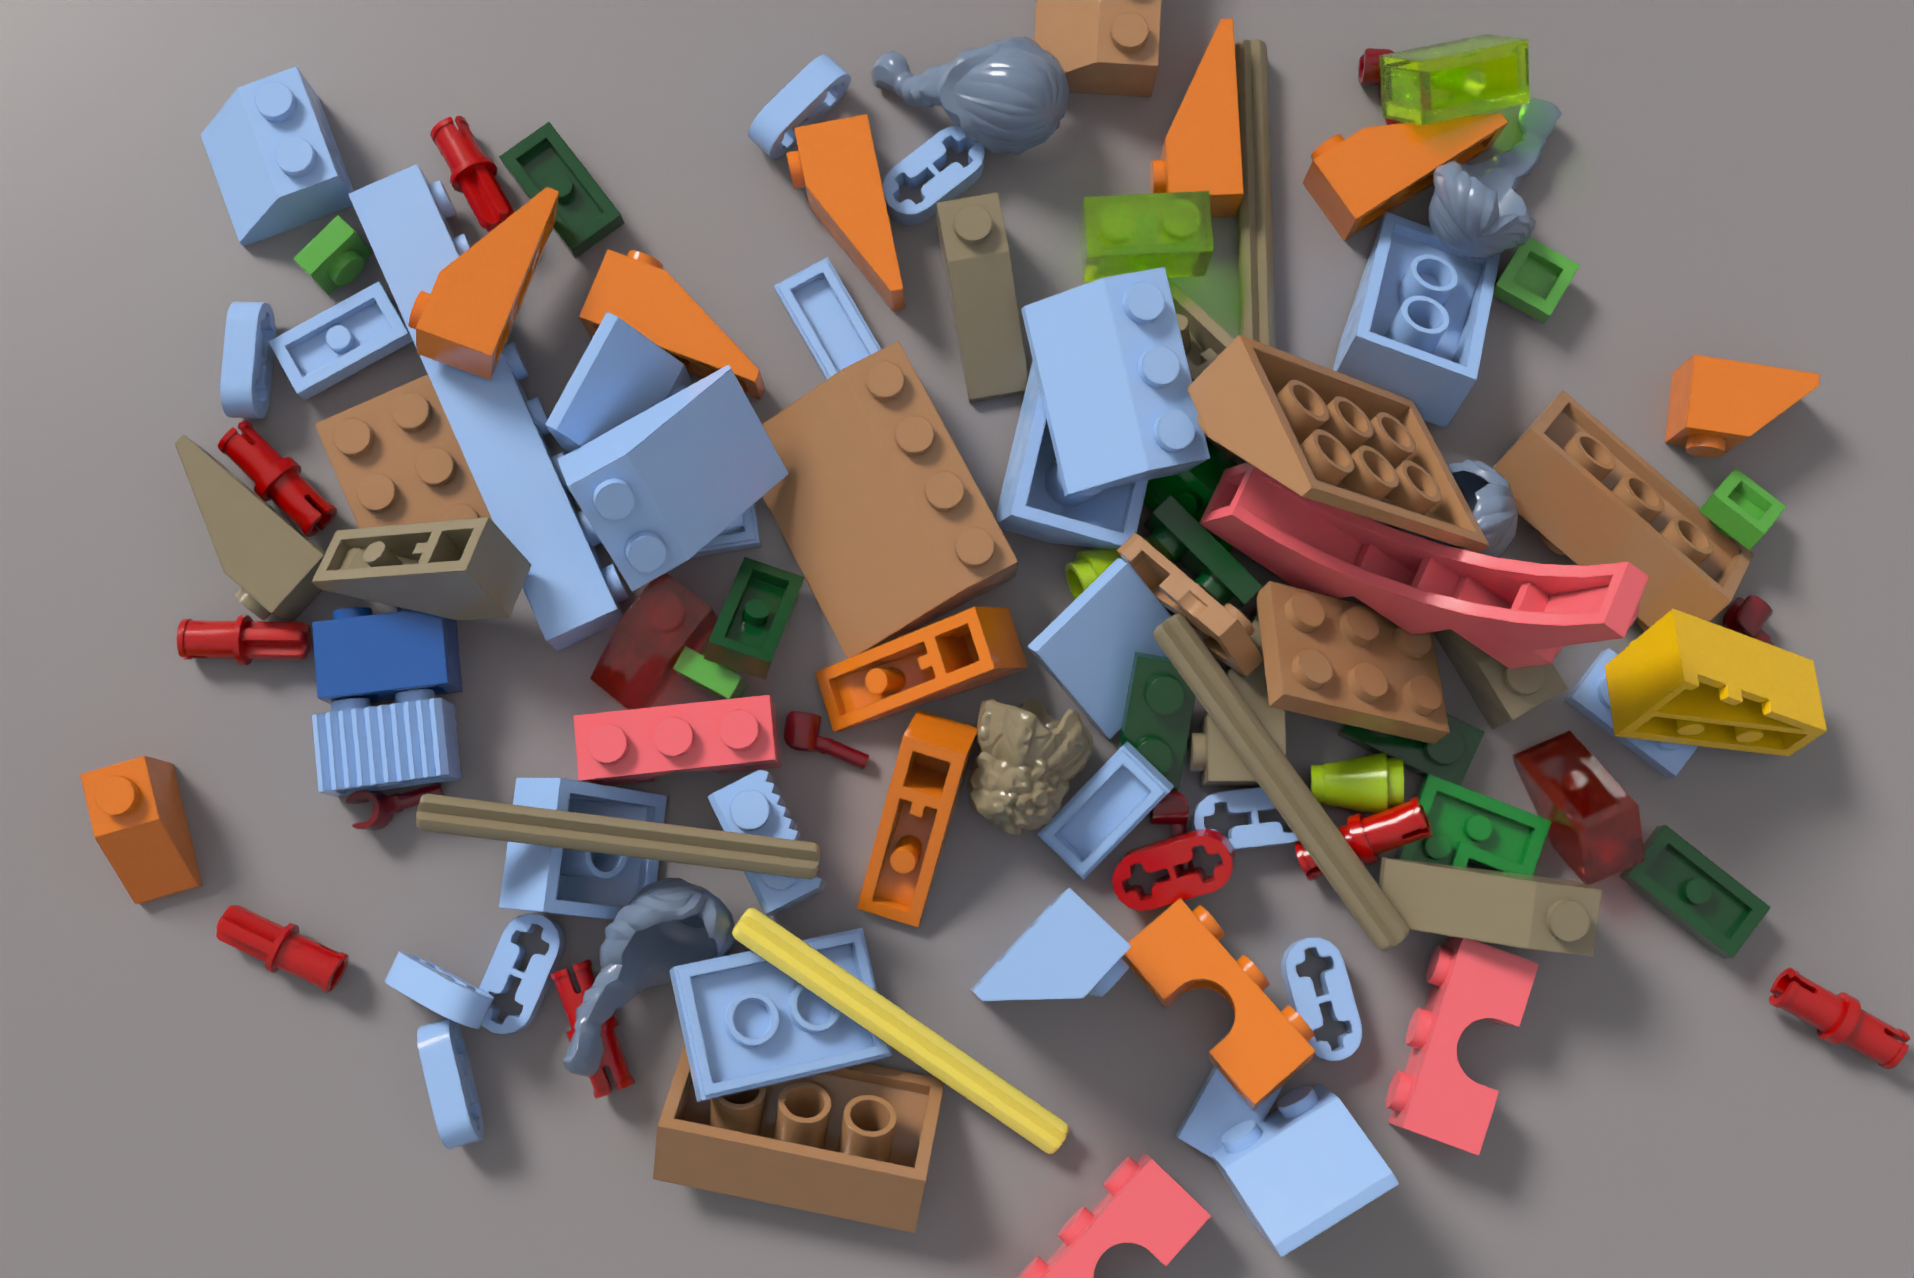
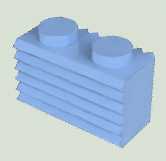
M431 689L398 692L395 694V703L390 705L371 706V700L368 698H349L331 702V712L312 715L319 793L338 797L362 790L382 791L461 780L460 749L454 704L443 698H435L434 690Z
M759 769L708 796L710 804L724 831L798 841L803 839V836L796 831L797 824L790 819L792 813L785 807L786 801L780 796L781 791L774 784L775 779L767 771ZM819 869L816 877L813 879L744 871L764 914L771 917L822 892L826 884L823 879L818 877Z

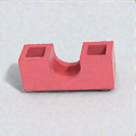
M770 695L573 716L578 780L582 782L614 786L655 781L657 776L682 772L713 771L718 774L782 768L776 704Z
M1448 937L1445 947L1438 945L1435 948L1426 971V982L1433 984L1425 1009L1418 1007L1415 1010L1406 1033V1045L1412 1046L1405 1072L1397 1070L1388 1088L1385 1106L1392 1110L1389 1124L1457 1149L1480 1155L1499 1091L1476 1083L1464 1073L1457 1057L1458 1040L1467 1026L1480 1019H1485L1502 1026L1520 1027L1539 963L1475 940L1459 937Z
M1146 1153L1137 1163L1128 1156L1103 1183V1187L1109 1191V1194L1092 1212L1085 1206L1081 1207L1062 1227L1057 1236L1064 1243L1050 1259L1045 1262L1040 1256H1037L1024 1268L1017 1278H1094V1270L1101 1255L1110 1247L1120 1243L1141 1245L1148 1249L1163 1265L1167 1266L1211 1215Z

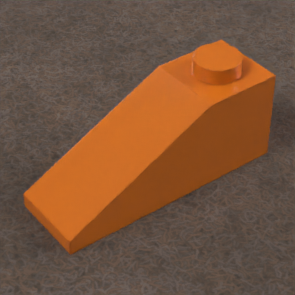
M1233 18L1220 19L1166 135L1160 160H1151L1150 192L1152 198H1161L1162 219L1235 217L1244 191Z
M1491 113L1364 127L1346 139L1341 134H1337L1322 143L1311 154L1310 157L1313 161L1303 181V185L1343 241L1382 218L1385 212L1393 211L1434 184L1433 173L1436 167L1453 160L1459 164H1466L1490 149L1504 130L1508 121L1502 113Z
M864 114L795 127L798 150L786 152L793 189L806 187L810 210L892 311L905 309L903 284L868 115Z
M549 187L543 189L441 270L431 293L422 290L419 292L408 323L410 328L416 329L417 354L491 381L556 222L559 191Z
M607 249L579 315L589 336H594L606 312H609L625 321L682 362L688 373L705 378L729 364L744 393L761 399L765 386L760 370L666 270H663V264L660 261L635 250H630L627 256Z
M975 606L815 672L832 730L833 732H840L975 689L1026 669L1028 665L1009 607Z
M917 709L901 741L857 909L917 928L919 927L962 790L977 737V727Z

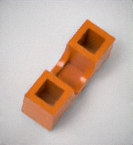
M1180 898L1128 942L1131 947L1122 958L1165 1009L1180 996L1195 989L1212 990L1228 1001L1233 1010L1235 1021L1229 1034L1209 1051V1060L1254 1111L1313 1059L1316 1051L1308 1042L1315 1034L1305 1020L1291 1006L1287 1005L1280 1011L1263 991L1270 984L1263 973L1247 956L1242 955L1238 960H1235L1221 945L1219 940L1225 936V932L1209 912L1201 905L1191 911Z

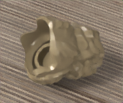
M1035 698L1028 699L1019 708L999 703L994 699L981 701L977 723V744L980 748V753L972 765L968 779L969 800L972 809L985 817L988 824L1002 827L1004 832L1014 835H1021L1023 828L1033 831L1043 825L1050 824L1053 815H1056L1061 809V799L1069 791V780L1073 779L1077 773L1083 771L1085 764L1091 759L1093 748L1091 731L1088 726L1084 725L1078 712L1069 708L1062 720H1055L1049 715L1044 704Z

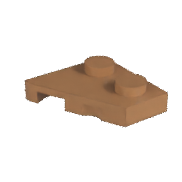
M1136 533L1117 550L1121 558L1132 566L1171 616L1178 613L1185 616L1214 657L1245 677L1264 661L1263 656L1250 638L1255 632L1253 625L1236 607L1228 603L1223 607L1202 587Z

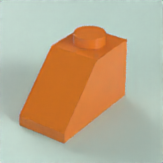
M1694 354L1672 372L1665 443L1686 446V453L1697 457L1712 458L1723 456L1819 386L1820 374Z
M141 756L80 774L94 838L135 904L140 905L202 886L173 763Z

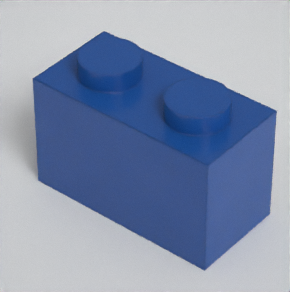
M350 607L333 611V620L312 622L317 697L326 703L331 704L333 701L349 698H368L371 700V703L395 700V694L398 692L416 689L434 690L435 695L463 692L457 620L397 607V612L373 615L371 608Z

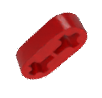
M1211 829L1195 830L1140 846L1127 852L1116 866L1112 878L1113 890L1123 904L1128 908L1138 911L1152 910L1170 905L1180 898L1184 901L1212 893L1222 888L1230 879L1236 861L1235 850L1228 838L1220 832ZM1204 845L1205 851L1209 855L1219 853L1222 860L1216 863L1213 876H1206L1202 867L1181 871L1179 865L1191 861L1195 856L1196 846ZM1142 863L1143 869L1148 873L1167 868L1169 875L1155 880L1151 893L1145 894L1141 885L1135 884L1130 886L1127 880L1134 873L1135 864Z

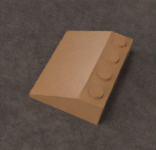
M1238 335L1187 387L1198 412V425L1211 440L1230 450L1300 496L1477 553H1481L1489 546L1413 400L1242 335Z
M899 341L843 368L762 424L789 473L762 497L847 659L892 641L1016 577L1018 560Z

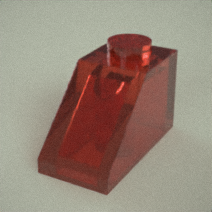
M666 572L652 580L621 617L590 679L628 710L649 708L677 675L673 667L685 646L697 651L713 631L718 617L709 605Z
M1570 730L1513 755L1514 765L1538 816L1552 821L1547 835L1553 848L1585 885H1591L1645 861L1639 805Z

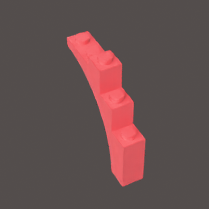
M1248 462L1224 470L1199 522L1203 527L1295 588L1338 599L1354 596L1411 635L1451 629L1509 669L1552 664L1555 656L1561 651L1563 646L1625 638L1627 630L1638 616V603L1649 579L1647 574L1630 562L1589 566L1539 564L1492 557L1443 545L1392 528L1371 518L1302 497Z

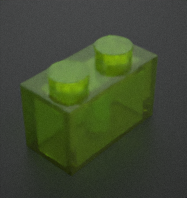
M1483 34L1379 55L1383 118L1423 126L1530 103L1528 39Z
M1209 191L1083 198L1079 221L1083 282H1092L1104 277L1165 267L1168 278L1205 276L1214 251Z

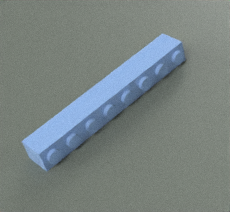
M418 164L348 194L415 346L416 329L410 328L408 323L419 292L422 290L431 293L439 272L472 247L465 233L455 237L447 219L457 215L443 183L441 180L430 184ZM511 342L505 345L491 381L420 355L493 522L531 563L522 588L546 642L557 651H560L626 621L627 618L620 602L629 599V594L615 565L611 564L603 567L594 546L602 542L583 511H578L557 460L565 454L560 452L553 456L544 436L550 433L545 425L549 416L539 397L528 400L520 380L528 377L529 372L515 343Z

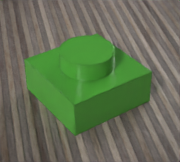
M337 215L293 259L326 294L330 295L338 286H345L357 278L364 268L365 260L372 252L356 231Z
M1529 237L1524 245H1518L1495 283L1493 295L1544 324L1553 313L1580 265Z
M1735 468L1698 511L1711 520L1714 527L1721 534L1735 539L1750 551L1766 534L1785 510L1786 506Z
M685 646L673 667L674 671L682 679L721 700L742 698L748 685L743 677L736 673L737 670L704 659L706 648L701 655Z

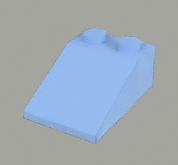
M1385 212L1339 343L1333 370L1413 400L1424 421L1447 428L1477 380L1500 254L1484 259L1464 258L1461 254H1457L1455 251L1445 247L1430 227Z
M729 364L557 459L568 489L632 591L691 559L789 474Z

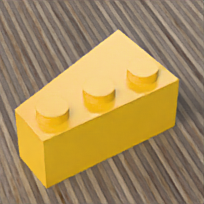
M1673 608L1641 636L1630 642L1628 647L1605 665L1614 736L1789 757L1827 732L1813 660Z

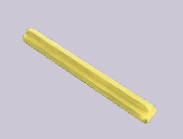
M748 908L737 921L732 931L735 940L1047 1154H1054L1065 1141L1069 1132V1126L1062 1119L759 910Z

